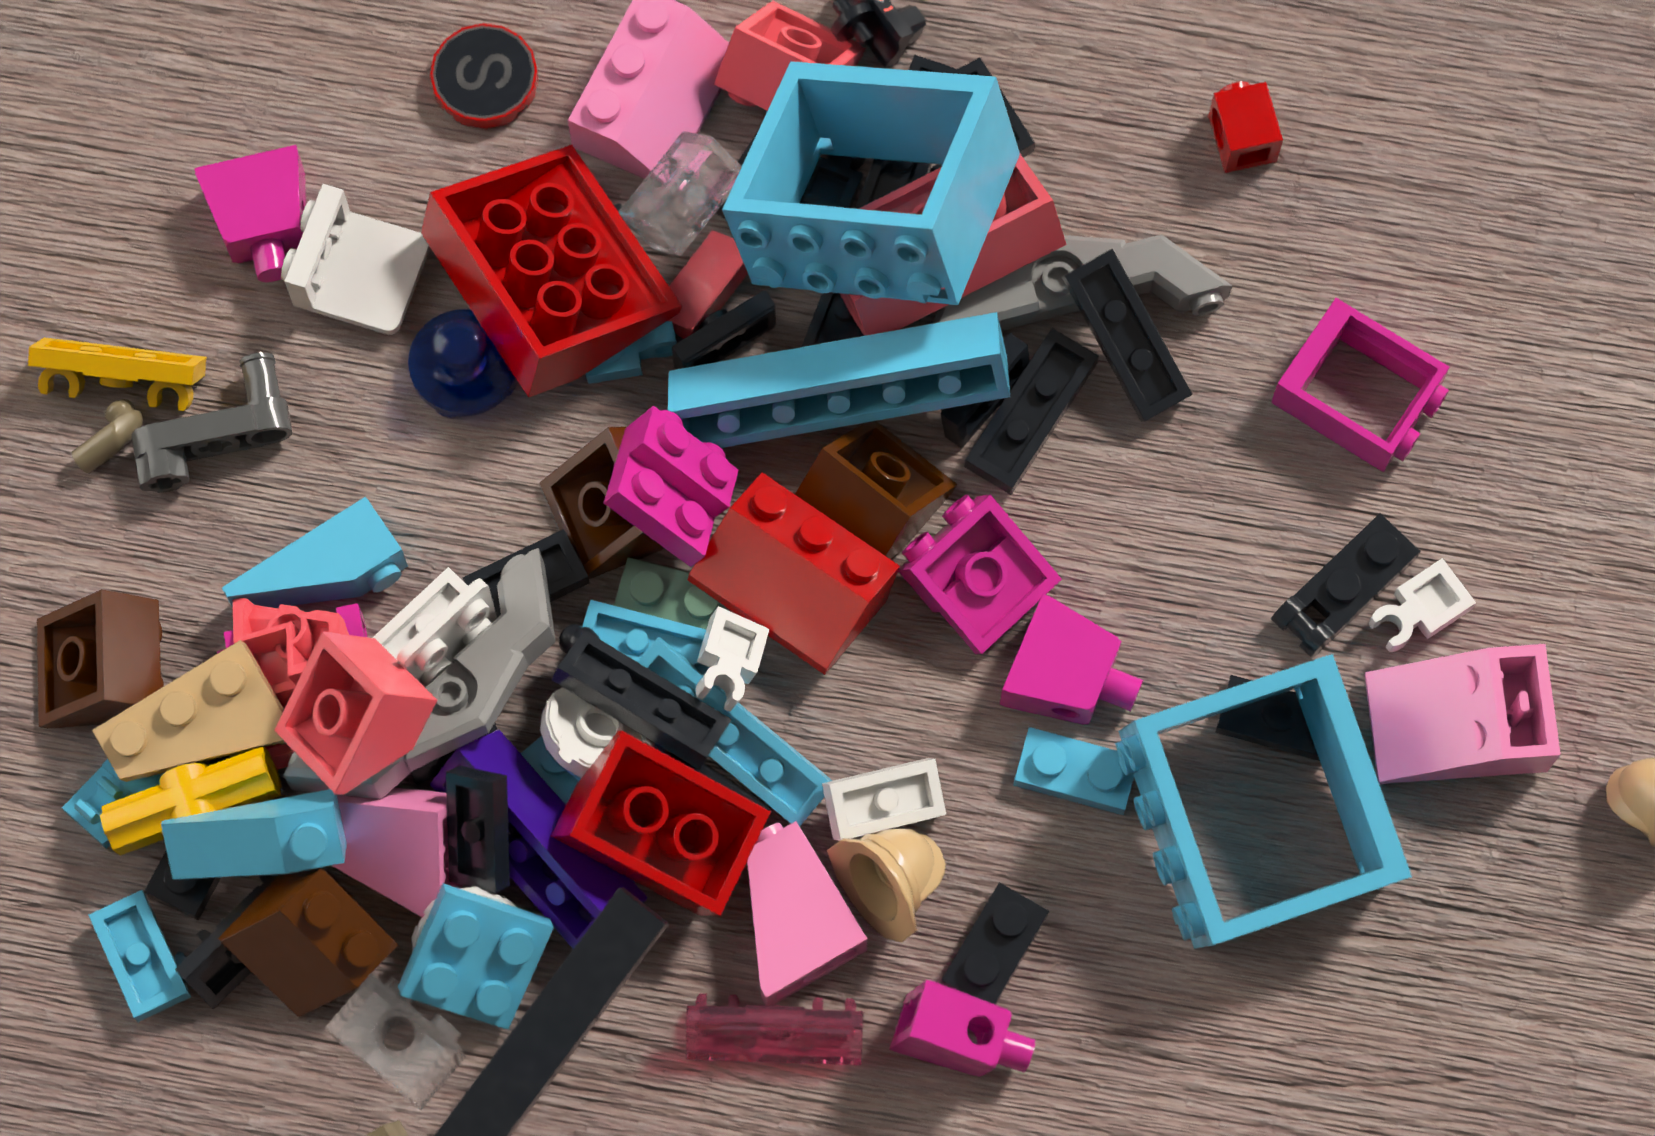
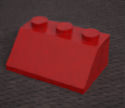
M762 472L730 507L710 539L705 557L694 565L687 580L735 614L768 628V636L825 675L887 602L900 566Z
M620 730L576 784L551 837L699 916H721L771 811Z

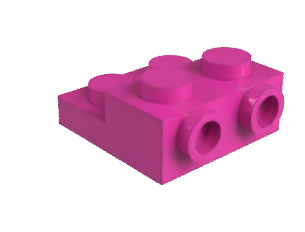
M652 406L625 428L604 504L688 566L692 567L706 555L715 518L730 506L739 470L728 462L721 447L710 442L702 443L683 427V422L676 413L668 410H659Z
M991 494L977 496L974 500L965 495L954 502L942 515L948 524L934 537L928 532H924L915 538L902 551V555L908 561L898 570L932 612H940L975 654H983L1041 599L1042 594L1046 595L1062 580Z

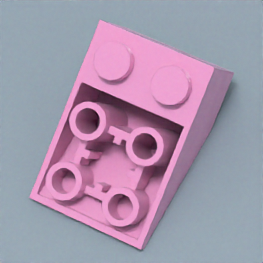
M1545 644L1485 648L1365 672L1364 674L1376 775L1379 784L1548 772L1560 756Z

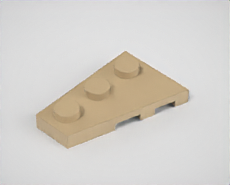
M239 640L92 730L119 779L125 782L162 774L185 764L199 763L224 756L234 757L261 746L287 744L274 731L284 708L247 644L242 640Z

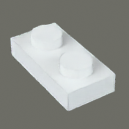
M925 758L822 783L833 840L851 839L946 815L936 760L932 758Z

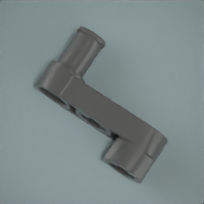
M265 352L253 353L239 361L243 372L248 402L246 405L142 426L131 433L139 487L142 491L162 493L179 489L182 485L188 483L190 479L187 461L263 447L264 445L286 440L292 435L288 404L280 396L273 354Z

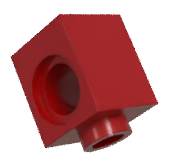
M1244 81L1226 85L1219 92H1215L1208 117L1224 172L1229 173L1277 162L1283 137L1267 83L1262 82L1250 85Z

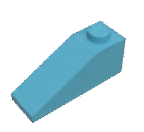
M365 496L222 587V590L232 608V600L237 598H246L254 605L279 608L280 604L294 606L361 597L370 590L380 592L387 589L401 577V571L408 567L401 547Z
M331 789L163 820L161 822L173 879L288 874L345 863L347 841L338 797Z

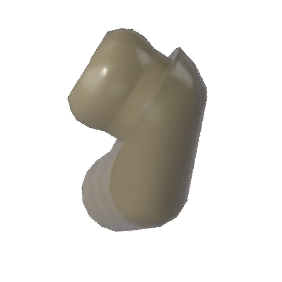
M120 399L110 404L105 412V418L110 423L72 451L71 454L74 461L85 473L90 474L116 455L132 439L131 433L142 427V413L139 410H135L131 401Z

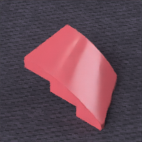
M246 598L232 600L234 644L239 640L247 644L284 709L322 631L349 635L344 619L339 613L321 610L304 612L296 606L280 604L279 608L254 605ZM275 744L264 747L269 751L277 770L288 767L290 757L294 753V750L288 744Z

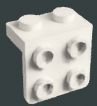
M322 184L317 200H309L303 211L300 224L303 235L297 250L291 248L283 262L281 279L285 282L292 304L301 309L383 334H395L399 331L429 254L430 246L419 232L350 212L344 190Z
M448 567L373 638L401 666L407 669L426 687L452 664L455 655L497 619L489 586L481 578L476 579L468 586Z

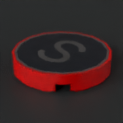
M486 23L463 27L447 37L434 54L430 71L435 98L440 107L444 108L448 114L453 116L454 120L464 126L482 129L507 125L516 119L518 113L526 105L529 106L535 98L539 80L533 51L519 34L504 26Z

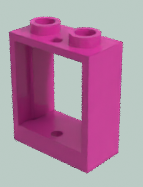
M1335 298L1277 383L1271 403L1384 473L1394 457L1403 462L1412 450L1421 434L1413 428L1424 413L1432 418L1449 393V389L1442 386V383L1450 367L1348 304ZM1339 340L1420 388L1386 441L1305 392Z

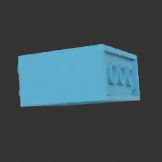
M790 61L722 208L752 284L770 286L771 288L783 287L813 290L818 293L833 292L862 295L874 299L882 297L918 301L924 304L931 302L958 305L1020 156L997 78L993 76ZM821 154L943 164L921 215L799 204Z
M1333 654L1134 720L1118 731L1121 741L1116 742L1115 745L1120 757L1119 764L1126 776L1134 775L1141 795L1134 798L1139 821L1145 831L1153 830L1159 847V851L1153 852L1157 873L1164 886L1172 884L1179 906L1172 908L1175 925L1178 924L1184 941L1191 939L1194 949L1216 945L1412 877ZM1295 689L1360 874L1223 921L1158 735Z

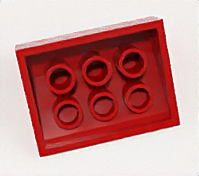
M572 144L429 193L421 234L528 398L577 380L681 311V303Z

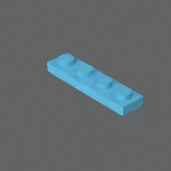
M660 637L657 638L638 663L697 698L696 686L704 674ZM712 686V689L701 701L732 720L711 752L710 757L789 823L792 824L796 821L800 827L824 798L822 783L833 780L740 703H737L730 712L724 710V703L727 699L726 693L720 687Z

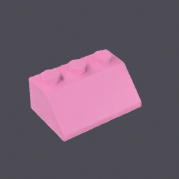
M632 0L568 119L571 144L577 150L669 190L722 88L714 85L729 42L690 7L677 1Z

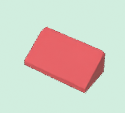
M712 230L669 285L681 303L682 308L679 314L668 321H672L675 334L685 339L698 331L700 324L709 315L724 306L747 276L748 272L734 238Z

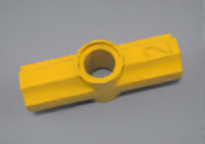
M261 746L210 766L192 763L170 769L160 777L159 785L103 805L100 819L103 831L111 844L112 850L121 856L164 840L161 827L163 820L269 801L281 796L280 789L282 784L269 751Z

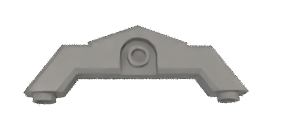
M1162 234L1130 243H1125V240L1064 235L1067 245L961 298L958 305L949 304L939 309L933 323L997 312L1001 331L1079 311L1062 276L1110 249L1114 250L1138 295L1152 292L1176 311L1191 310L1195 316L1215 312L1224 305L1223 300L1229 298L1232 285Z
M539 548L531 550L526 555H516L506 563L501 572V579L497 584L501 615L453 657L454 662L425 687L437 699V702L413 750L343 796L382 799L413 770L489 733L527 667L556 642L545 564ZM295 752L292 754L288 768L284 773V777L291 790L318 792L330 789Z

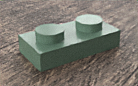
M629 557L627 558L614 606L702 629H707L709 619L718 606L731 612L730 609L687 580L689 572Z

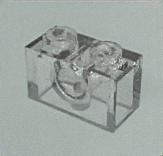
M683 131L619 210V214L625 223L653 250L682 256L728 198L742 166L712 136Z
M371 973L325 1028L336 1042L421 1111L466 1058L462 1048L457 1044L462 1035L437 1013L428 1020L412 1006L416 1001L400 996L398 989L399 981L391 977L384 984ZM408 1025L414 1028L415 1037L408 1048L402 1051H392L385 1047L386 1036L395 1026Z

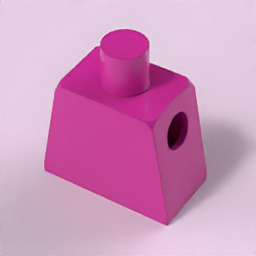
M292 145L194 168L197 180L232 263H243L253 260L259 281L275 282L281 280V271L286 252L291 248L297 250L303 235L300 224L306 206L305 171L297 146Z
M1042 594L1002 688L1000 705L1086 725L1090 723L1099 700L1131 712L1143 680L1113 668L1122 642L1117 636L1054 598Z
M926 979L906 994L889 1050L972 1076L981 1077L994 1070L997 1064L1025 1073L1034 1052L1035 1039L1008 1030L1012 1012L1008 1009ZM967 1029L976 1036L977 1045L969 1039Z

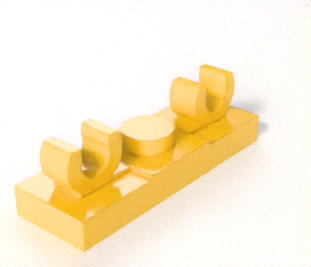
M44 337L29 346L28 366L46 368L38 378L40 394L47 395L53 391L54 376L56 374L63 375L68 379V393L71 398H76L83 392L85 387L84 375L100 377L99 384L115 388L132 387L133 381L138 382L140 379L151 380L155 382L151 384L147 392L149 407H158L162 403L163 388L169 387L178 394V410L185 411L192 404L194 397L191 385H194L205 376L206 357Z

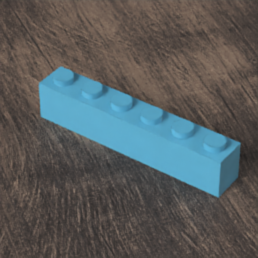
M997 312L669 371L668 411L676 413L681 418L683 427L702 443H714L721 448L1010 397L1007 354Z

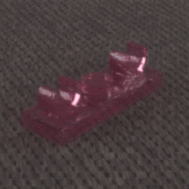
M700 993L697 996L695 1006L687 1005L686 1060L831 1065L862 1064L863 1011H856V1003L853 998H846L845 1010H823V997H816L813 1000L812 1009L780 1005H746V1007H740V1001L736 994L729 995L728 1007L707 1006V994Z

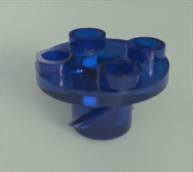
M471 309L451 310L434 317L419 330L411 344L408 368L413 386L424 402L444 417L473 416L487 412L500 404L516 389L517 379Z

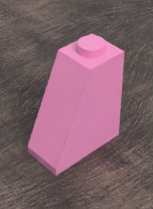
M394 787L382 799L337 795L347 847L345 863L331 866L421 917L424 916V910L436 899L442 883L459 889L463 888V885L449 882L446 793Z
M795 821L785 828L780 823H776L763 829L747 860L761 999L766 1008H769L867 951V937L798 823Z

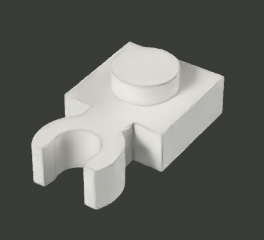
M1442 558L1396 589L1394 596L1400 602V606L1385 605L1374 612L1368 624L1372 629L1385 621H1390L1397 625L1399 634L1391 638L1386 645L1389 652H1395L1407 644L1413 629L1417 626L1424 636L1429 639L1471 611L1476 602Z
M718 606L709 619L697 659L698 663L709 667L696 686L697 698L703 700L712 689V686H718L724 690L727 696L724 710L732 711L744 695V683L749 684L757 674L769 629Z

